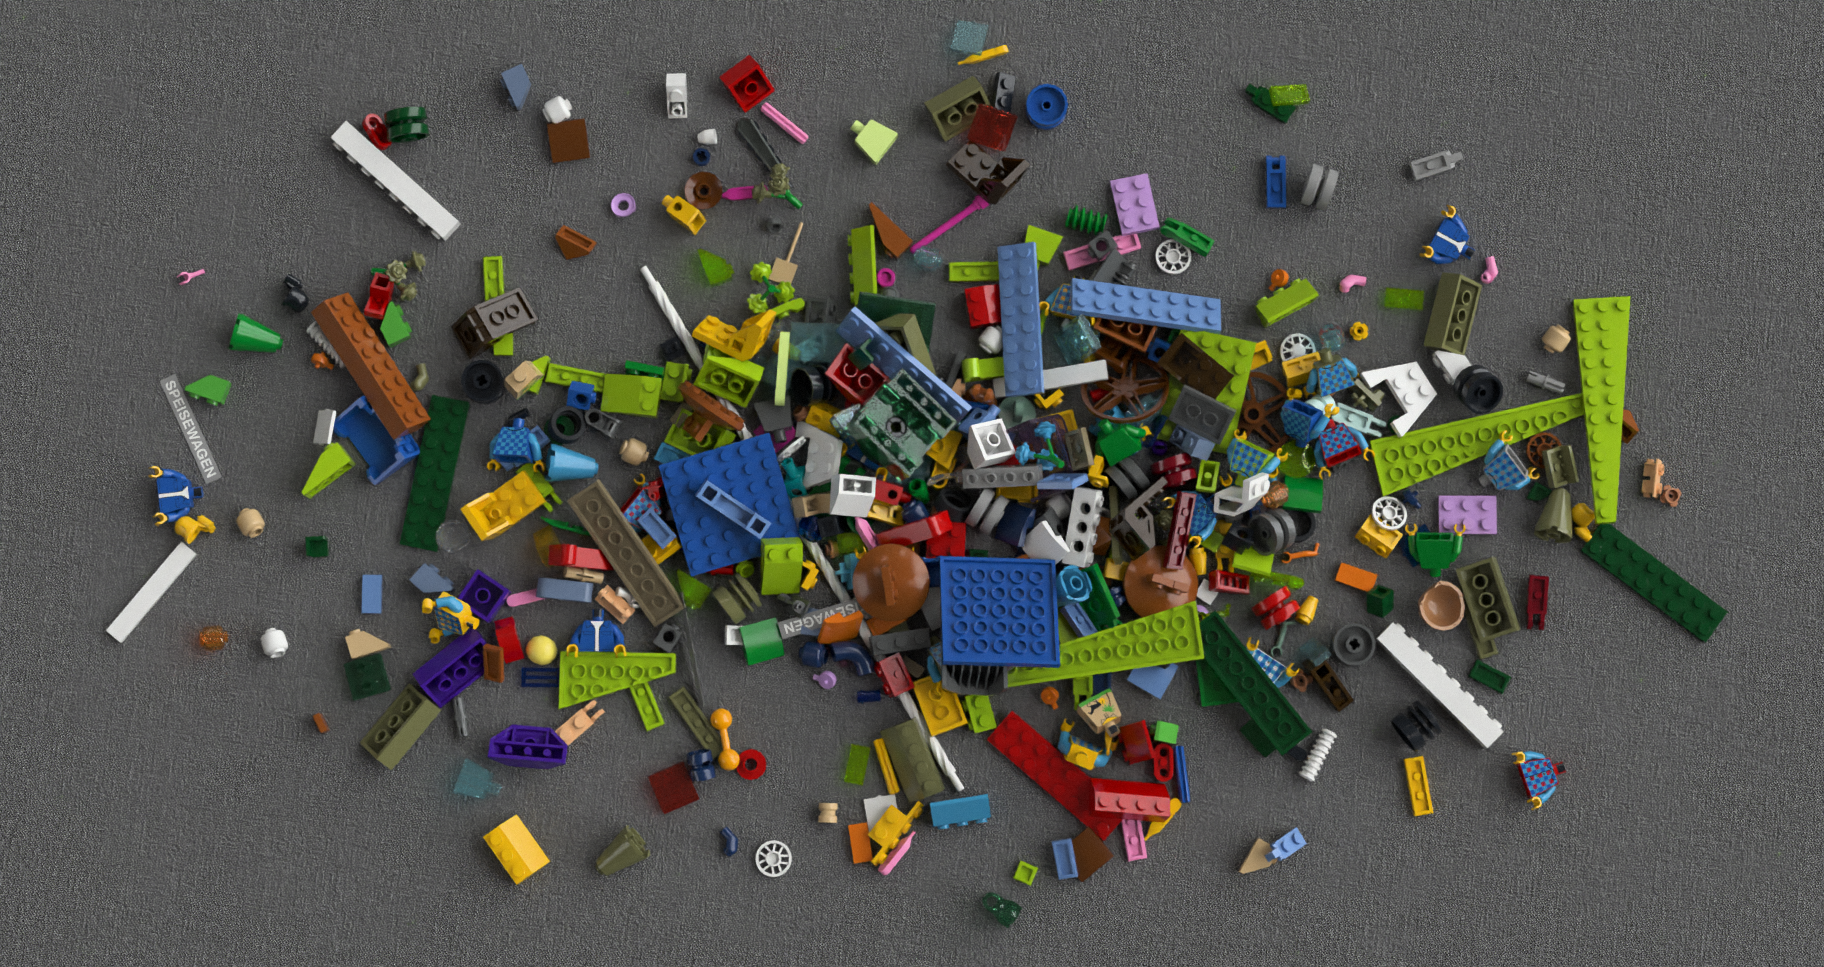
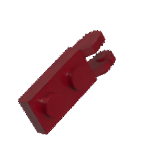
M1529 575L1527 629H1532L1533 614L1539 615L1538 630H1544L1545 615H1547L1548 576Z

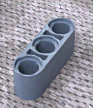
M538 578L536 597L592 603L593 583Z

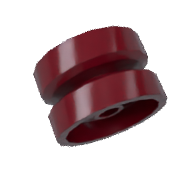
M1188 453L1175 455L1150 465L1153 476L1165 474L1163 477L1168 483L1162 487L1164 490L1183 486L1198 478L1195 468L1182 469L1192 462L1191 456Z

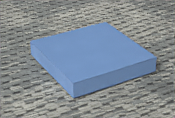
M1053 473L1038 481L1037 489H1074L1089 481L1088 474Z

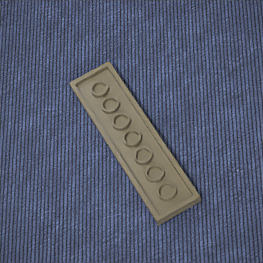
M599 479L567 500L654 627L685 608L681 597Z

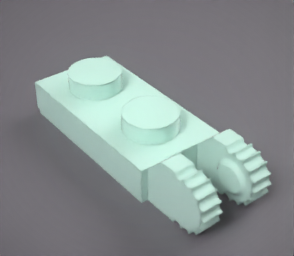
M1339 402L1336 403V407H1339V413L1331 417L1335 423H1344L1346 427H1352L1361 433L1377 438L1382 437L1379 431L1372 430L1369 426L1372 422L1379 427H1385L1386 422Z

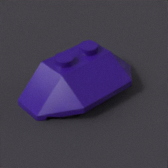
M511 725L490 738L488 758L507 766L551 769L566 764L568 745L552 728Z

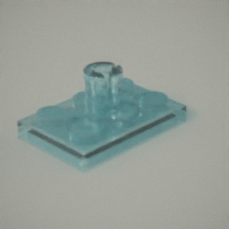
M1084 314L1077 316L1053 335L1069 366L1082 363L1101 348L1100 334L1093 329L1094 326H1090V322Z
M791 322L790 361L832 363L843 345L848 343L847 340L835 331L840 324Z

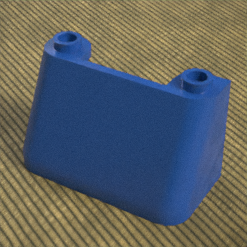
M365 396L358 398L335 419L333 432L338 437H349L370 466L366 469V476L374 485L381 483L420 453V447L410 434L393 440Z

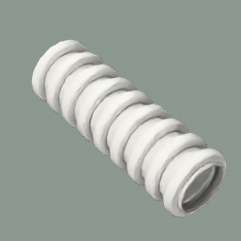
M317 321L313 322L307 328V334H311L310 337L315 338L314 341L316 343L319 342L320 347L323 346V350L327 351V354L331 355L333 360L335 359L336 364H340V368L346 367Z
M1321 729L1322 733L1318 735L1319 739L1315 740L1317 743L1316 745L1313 744V750H1310L1311 754L1307 756L1308 760L1304 762L1305 766L1301 767L1303 770L1299 771L1300 776L1309 781L1315 780L1314 776H1317V770L1321 769L1319 766L1323 765L1322 760L1326 759L1325 755L1329 753L1328 749H1331L1330 745L1334 743L1333 739L1337 738L1336 734L1328 729Z

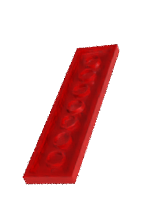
M1013 710L988 737L987 740L1087 827L1090 826L1103 841L1123 820L1089 816V778L1091 777L1076 764L1065 760L1062 752Z

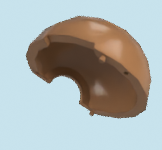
M1436 582L1418 600L1420 617L1425 624L1433 629L1442 631L1453 629L1460 624L1464 617L1465 605L1463 594L1458 587L1450 582Z

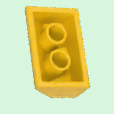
M517 814L483 837L516 885L522 883L550 862Z

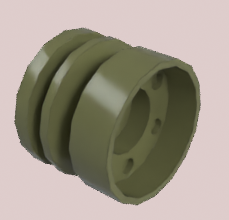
M739 573L735 575L739 584L735 585L731 579L728 580L732 588L728 591L721 585L712 592L736 625L746 618L743 611L745 607L752 613L754 612L750 603L754 602L758 608L762 606L757 592L748 580L740 576Z

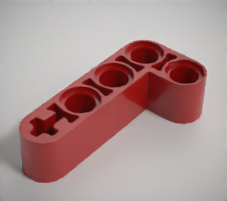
M943 510L929 517L897 526L875 535L879 545L899 544L907 546L941 535L953 529V525L947 510Z
M570 544L549 545L548 565L614 571V568L600 549L581 548Z

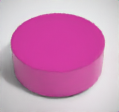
M888 268L879 270L876 275L878 285L883 288L892 286L895 282L894 272Z

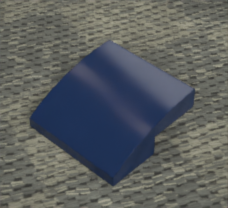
M1010 501L998 523L995 539L1017 547H1024L1027 528H1033L1036 509Z

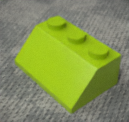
M1298 278L1290 283L1291 287L1285 290L1282 287L1273 292L1274 296L1269 299L1265 296L1257 301L1258 305L1254 309L1265 328L1309 305L1318 298V292L1306 278L1302 281Z

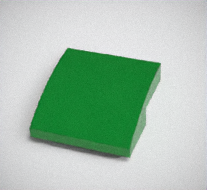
M1285 475L1282 509L1321 514L1323 479Z
M776 617L738 628L744 646L742 649L747 666L784 656L782 638Z

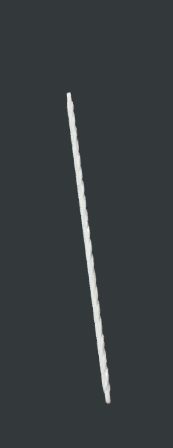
M647 266L642 267L640 271L650 285L648 288L654 294L656 301L685 345L695 365L701 370L704 364V356L700 353L697 344L685 328L675 308L669 302L659 282L655 281ZM715 395L718 402L739 415L729 400ZM745 424L741 431H736L741 440L753 437L746 429ZM788 496L789 501H790V504H791V508H792V511H793V515H794L793 504H792V501H791L790 497ZM802 517L795 518L802 541L808 547L810 554L824 573L827 582L840 602L852 600L845 587L839 581L838 576L835 575L834 569L823 555L820 546L808 530ZM863 619L858 633L870 649L869 637L873 635ZM885 655L873 656L876 662L886 658ZM908 691L898 695L910 718L916 717L925 741L944 774L950 778L958 792L963 790L964 787L955 773L954 766L948 760L946 753L935 736L931 737L926 721L917 709Z

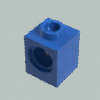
M1156 337L1154 342H1150L1146 350L1149 353L1148 359L1158 362L1163 355H1158L1155 350L1163 348L1167 351L1172 344Z
M572 381L568 389L566 406L589 410L591 404H595L597 393L594 392V385Z

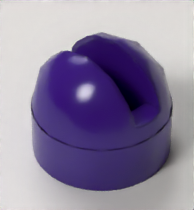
M1156 441L1152 445L1153 454L1163 456L1167 452L1166 443ZM1155 446H1164L1165 449L1155 450Z

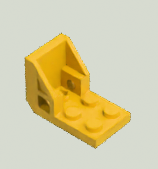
M769 309L748 318L743 322L741 330L708 315L693 330L692 337L740 361L749 360L766 344L777 312Z
M523 470L494 492L479 497L466 504L460 510L481 541L494 539L543 505L546 500L527 472Z

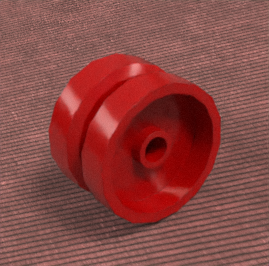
M1284 586L1251 608L1255 616H1261L1268 612L1269 615L1260 622L1265 631L1274 625L1278 626L1301 608L1296 600H1291L1284 605L1283 601L1291 596L1287 586Z

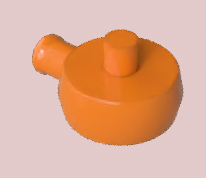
M1277 269L1272 273V284L1269 287L1271 291H1274L1276 287H1283L1287 284L1289 279L1287 272Z
M321 352V354L314 353L312 355L311 362L315 364L314 367L316 369L327 367L332 370L334 368V364H331L329 359L325 357L326 353Z
M1051 686L1044 688L1041 692L1042 701L1051 705L1053 710L1059 707L1056 703L1059 698L1058 691Z

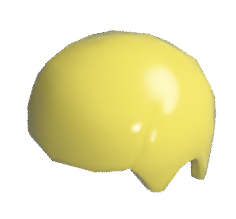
M542 635L533 637L526 646L528 658L540 666L552 663L558 651L555 642Z

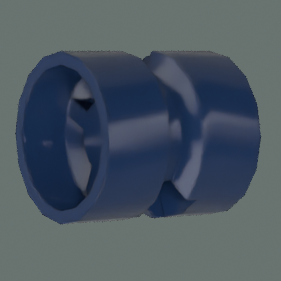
M700 749L686 754L688 765L692 766L689 770L691 781H704L716 777L714 765L711 764L713 761L711 749Z

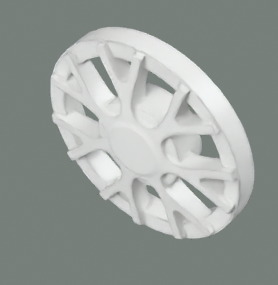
M1174 239L1166 240L1157 248L1155 255L1156 263L1167 274H1180L1188 268L1191 262V251L1188 247ZM1170 243H1176V249H1170ZM1163 246L1168 250L1166 254L1160 251ZM1183 246L1186 251L1181 254L1179 249ZM1159 257H1166V261L1160 263ZM1181 257H1187L1188 262L1180 261ZM1167 263L1172 265L1171 270L1165 268ZM1179 263L1182 269L1176 270L1175 264Z
M1296 333L1284 339L1280 346V356L1282 361L1285 362L1307 355L1305 354L1306 349H1312V353H1314L1316 348L1308 336ZM1293 337H1298L1299 343L1294 344ZM1304 339L1309 342L1306 347L1301 344ZM1286 341L1292 345L1291 349L1284 347ZM1290 352L1291 357L1285 359L1284 353Z
M1381 497L1372 506V518L1382 529L1394 531L1401 528L1406 522V508L1401 501L1394 497ZM1381 501H1385L1387 506L1383 507ZM1391 502L1396 503L1397 506H1396V507L1391 506ZM1378 508L1382 511L1381 513L1375 512V509ZM1402 510L1403 515H1397V511ZM1378 517H1382L1384 521L1380 522ZM1395 518L1401 522L1399 525L1394 521ZM1386 522H1391V526H1386Z

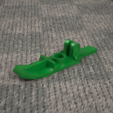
M541 516L543 521L554 528L592 537L587 530L586 532L583 531V527L572 525V528H570L569 522Z

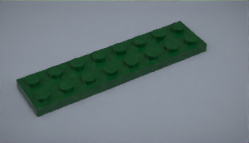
M432 395L428 412L431 419L425 425L400 545L438 552L470 402Z
M1599 524L1591 535L1592 538L1580 550L1703 643L1707 642L1728 613V611L1610 524Z
M1215 610L1200 622L1205 660L1281 756H1283L1311 734L1312 730Z

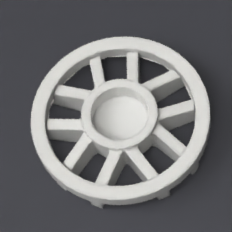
M800 437L788 446L777 457L778 462L781 463L785 458L790 457L792 453L796 452L807 441L805 437Z
M776 840L768 841L757 850L756 865L763 874L777 877L783 875L789 869L792 855L784 843ZM774 844L772 851L766 845ZM776 844L782 846L779 852L775 851ZM764 846L769 851L767 855L761 852ZM783 848L787 850L788 854L781 855ZM759 854L765 857V859L761 860L760 862ZM781 857H789V862H782ZM766 861L768 865L762 869L760 864ZM780 864H786L787 867L782 871ZM770 866H771L772 874H770V873H768V872L765 871V870H766L767 868H769ZM774 866H778L779 873H774Z

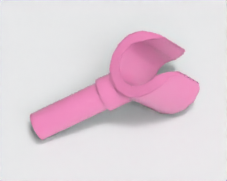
M201 269L193 273L182 272L177 278L183 276L185 281L181 282L180 285H185L190 279L204 274L205 271Z

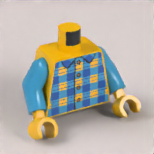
M1074 276V278L1085 280V278L1081 276ZM1063 283L1044 302L1039 303L1040 310H1045V316L1049 314V309H1051L1050 312L1053 316L1079 322L1083 321L1084 325L1091 321L1092 325H1095V317L1071 314V285Z
M444 591L435 601L426 598L422 602L423 613L429 614L434 608L438 628L442 629L432 628L430 630L429 638H431V643L433 644L440 641V636L444 635L446 637L455 633L463 635L469 628L475 630L479 625V619L472 616L469 604Z
M1065 718L1060 726L1062 732L1058 743V749L1063 753L1065 760L1089 770L1095 767H1104L1112 751L1116 750L1119 740L1117 739L1116 742H1112L1110 753L1107 756L1106 746L1103 748L1070 735L1075 722L1072 721L1069 725L1066 723L1067 718Z

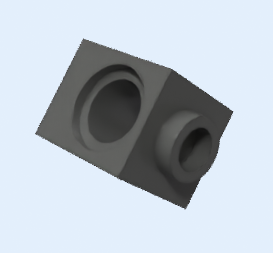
M1107 230L1088 243L1087 251L1092 259L1096 258L1097 261H1100L1111 252L1113 247L1117 250L1118 245ZM1098 243H1104L1106 245V250L1099 251L1097 250L1096 245Z
M665 623L653 643L666 652L672 653L683 635L679 632L681 628L673 623L670 625ZM672 632L674 640L672 642H665V633Z

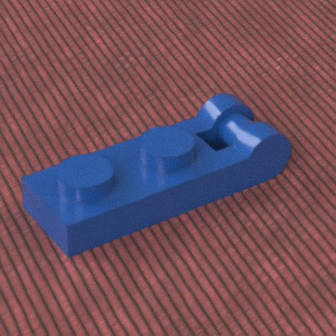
M1268 155L1265 159L1266 208H1286L1285 155H1279V157ZM1272 165H1279V169H1272Z

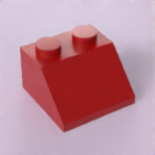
M750 55L719 77L745 113L775 91L759 64Z

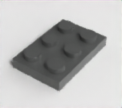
M1184 385L1168 420L1220 445L1237 410Z

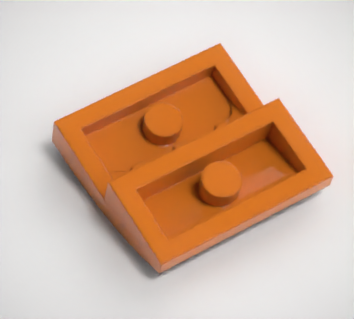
M858 610L846 617H843L838 612L824 619L817 639L818 643L830 644L838 641H848L857 637L864 615Z

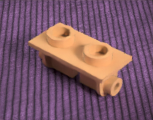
M1647 459V462L1644 463L1643 476L1650 477V480H1643L1641 493H1643L1645 498H1651L1652 495V497L1658 499L1659 494L1661 495L1662 493L1660 477L1664 474V464L1659 459H1656V463H1654V459Z
M608 585L601 589L595 598L600 605L622 624L636 611L622 597L616 596L615 591Z

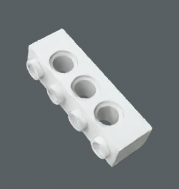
M1082 486L1075 488L1065 541L1070 552L1062 559V563L1084 568L1089 567L1093 562L1094 553H1092L1093 545L1097 541V534L1095 533L1096 527L1100 523L1099 510L1104 501L1103 491ZM1086 503L1090 506L1089 513L1084 509ZM1083 522L1087 525L1086 532H1083L1081 529ZM1080 541L1084 545L1082 551H1080L1078 548V543Z

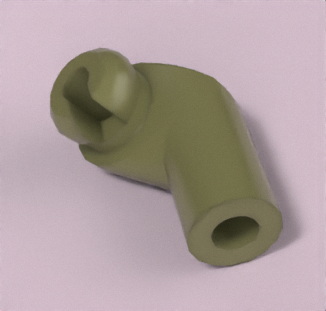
M425 363L416 365L418 376L410 383V388L413 391L422 390L428 383L429 377Z

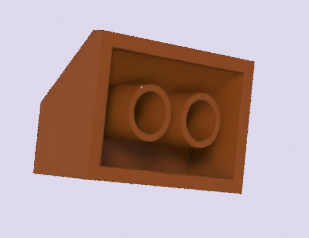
M1098 318L1093 329L1145 353L1158 326Z

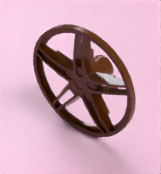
M1118 354L1115 358L1120 360L1124 354ZM1133 354L1120 380L1108 376V380L1091 382L1096 384L1097 387L1109 391L1096 405L1092 406L1087 396L1089 383L1081 384V397L1085 407L1101 420L1108 419L1111 423H1133L1146 419L1164 405L1169 394V380L1165 370L1157 362L1139 354ZM1130 361H1133L1131 376L1126 377ZM1137 362L1150 366L1161 378L1136 380ZM1163 388L1160 400L1153 408L1146 412L1137 396ZM1118 405L1121 411H1131L1135 416L1116 418L1107 416L1103 412L1111 410ZM1136 405H1138L1139 409H1141L1143 414L1139 413V411L1136 408Z
M1250 371L1247 384L1251 400L1246 401L1244 396L1237 429H1239V432L1241 427L1246 429L1247 438L1251 431L1255 429L1274 445L1268 449V451L1274 453L1286 443L1289 435L1284 433L1281 438L1265 419V416L1284 405L1286 399H1289L1287 390L1275 378L1261 372ZM1250 377L1264 379L1272 383L1282 394L1257 403ZM1284 396L1285 400L1265 411L1263 405ZM1263 424L1279 441L1277 444L1260 429Z

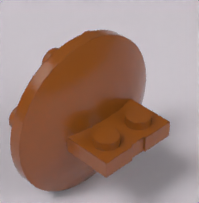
M687 380L679 384L678 389L682 397L694 410L692 415L685 420L683 429L694 439L701 442L713 424L735 431H741L744 428L743 423L745 420L724 407L715 398L706 394Z
M883 544L872 548L862 556L855 567L852 585L855 598L864 611L880 620L899 621L912 616L922 607L929 593L930 576L926 564L915 551L899 544Z
M1154 546L1135 561L1131 559L1123 576V592L1128 605L1138 616L1143 618L1195 601L1198 592V578L1193 564L1186 556L1182 570L1163 567L1167 546Z

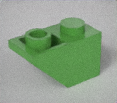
M393 301L388 304L380 327L391 348L412 338L410 335L412 329L407 321L404 322L401 317L404 313L400 305H395Z
M209 375L187 385L184 390L189 392L188 396L199 400L200 397L207 399L206 402L217 406L220 403L224 405L232 383Z
M1155 721L1154 724L1150 725L1149 736H1152L1151 741L1175 745L1179 725Z

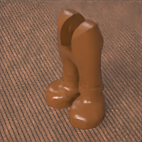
M974 384L963 395V400L979 401L983 404H994L997 406V399L991 388H988V390L982 388L981 384Z

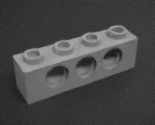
M1021 464L994 465L975 470L973 466L965 467L962 469L963 489L1037 486V482L1043 479L1042 464H1025L1024 466Z

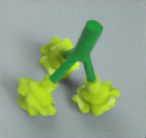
M762 261L754 264L753 269L749 272L753 281L757 280L759 283L764 281L767 286V291L763 295L751 294L750 298L747 299L748 308L755 314L765 312L768 309L766 297L770 293L774 292L773 295L777 298L778 303H786L794 298L793 293L795 292L790 282L785 283L781 281L777 286L770 285L768 279L772 273L771 265L765 264Z

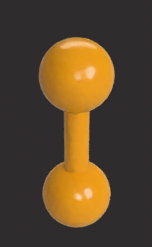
M720 708L711 714L710 721L712 726L720 731L723 751L718 756V763L722 769L730 771L739 765L740 758L738 753L730 748L727 728L732 723V715L728 710Z

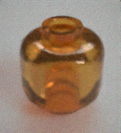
M1275 480L1270 483L1266 495L1260 500L1265 507L1276 509L1288 501L1289 489L1285 483Z
M220 625L203 627L202 632H199L200 647H204L206 651L222 650L224 643L228 642L227 631H223Z

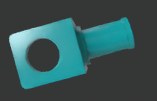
M785 458L781 465L787 473L784 484L791 501L792 498L809 495L802 483L805 475V465L796 467L792 458ZM799 489L802 494L795 495L792 493V490Z

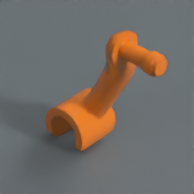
M1315 543L1313 551H1301L1291 554L1283 552L1282 554L1289 556V560L1280 561L1283 564H1287L1292 559L1317 556L1320 545Z

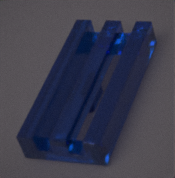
M522 668L521 687H559L560 668ZM526 672H557V676L526 675ZM526 679L556 680V683H526Z

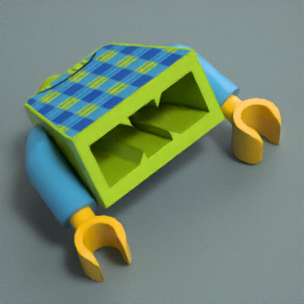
M1239 429L1234 431L1235 438L1232 439L1227 448L1230 470L1238 474L1234 484L1243 487V480L1259 473H1272L1281 462L1286 461L1288 458V452L1284 456L1279 455L1282 452V448L1277 449L1275 457L1274 453L1246 441V432L1244 431L1241 436H1238Z

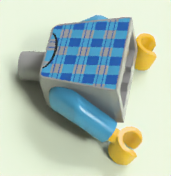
M1503 430L1499 434L1500 439L1493 443L1485 456V465L1483 467L1485 474L1479 477V481L1484 487L1493 483L1498 490H1519L1528 484L1531 478L1538 479L1540 474L1536 473L1532 476V472L1537 468L1529 467L1526 469L1508 443L1504 444V442L1512 440V435L1505 439L1504 433L1507 430Z

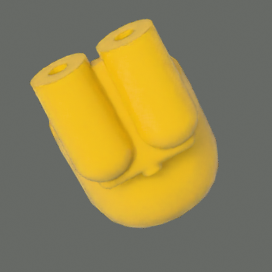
M1578 503L1571 509L1572 520L1579 526L1574 527L1575 534L1585 542H1588L1592 536L1587 526L1595 518L1594 511L1585 503Z
M200 515L197 516V521L189 516L179 518L174 529L177 535L182 536L185 542L190 544L200 531L213 533L216 527L214 522Z

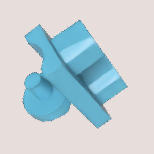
M855 553L844 555V563H839L840 570L835 571V575H841V582L847 583V590H853V573L857 565Z

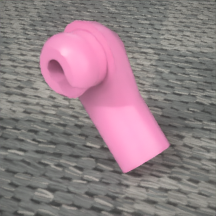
M1494 256L1485 258L1487 269L1480 277L1481 281L1485 284L1491 283L1498 274Z
M1348 275L1340 281L1339 289L1341 292L1347 293L1353 285L1365 286L1367 277Z

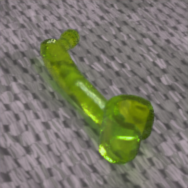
M1227 603L1225 611H1217L1221 617L1230 615V603ZM1198 612V615L1202 618L1201 621L1211 614Z

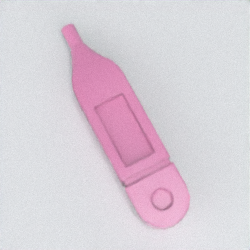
M855 517L856 531L868 550L879 546L876 535L868 522L860 517Z
M536 588L508 596L507 604L510 607H517L546 598L536 597Z
M914 831L909 836L901 839L898 845L888 854L884 863L879 866L878 871L882 875H888L909 849L911 839L915 834Z

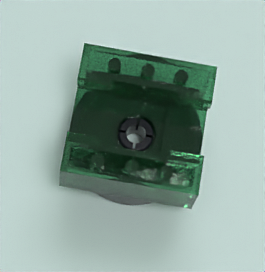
M901 368L892 373L879 389L860 406L857 414L844 429L856 439L859 449L870 461L884 467L898 481H902L914 473L924 461L922 459L923 455L937 439H943L957 421ZM891 425L895 427V433L891 432Z

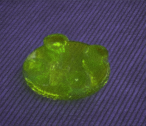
M1292 440L1281 447L1282 452L1279 455L1284 456L1288 452V458L1279 464V468L1287 476L1301 478L1307 476L1313 470L1316 459L1314 450L1308 443L1306 447L1301 448L1296 446V440Z

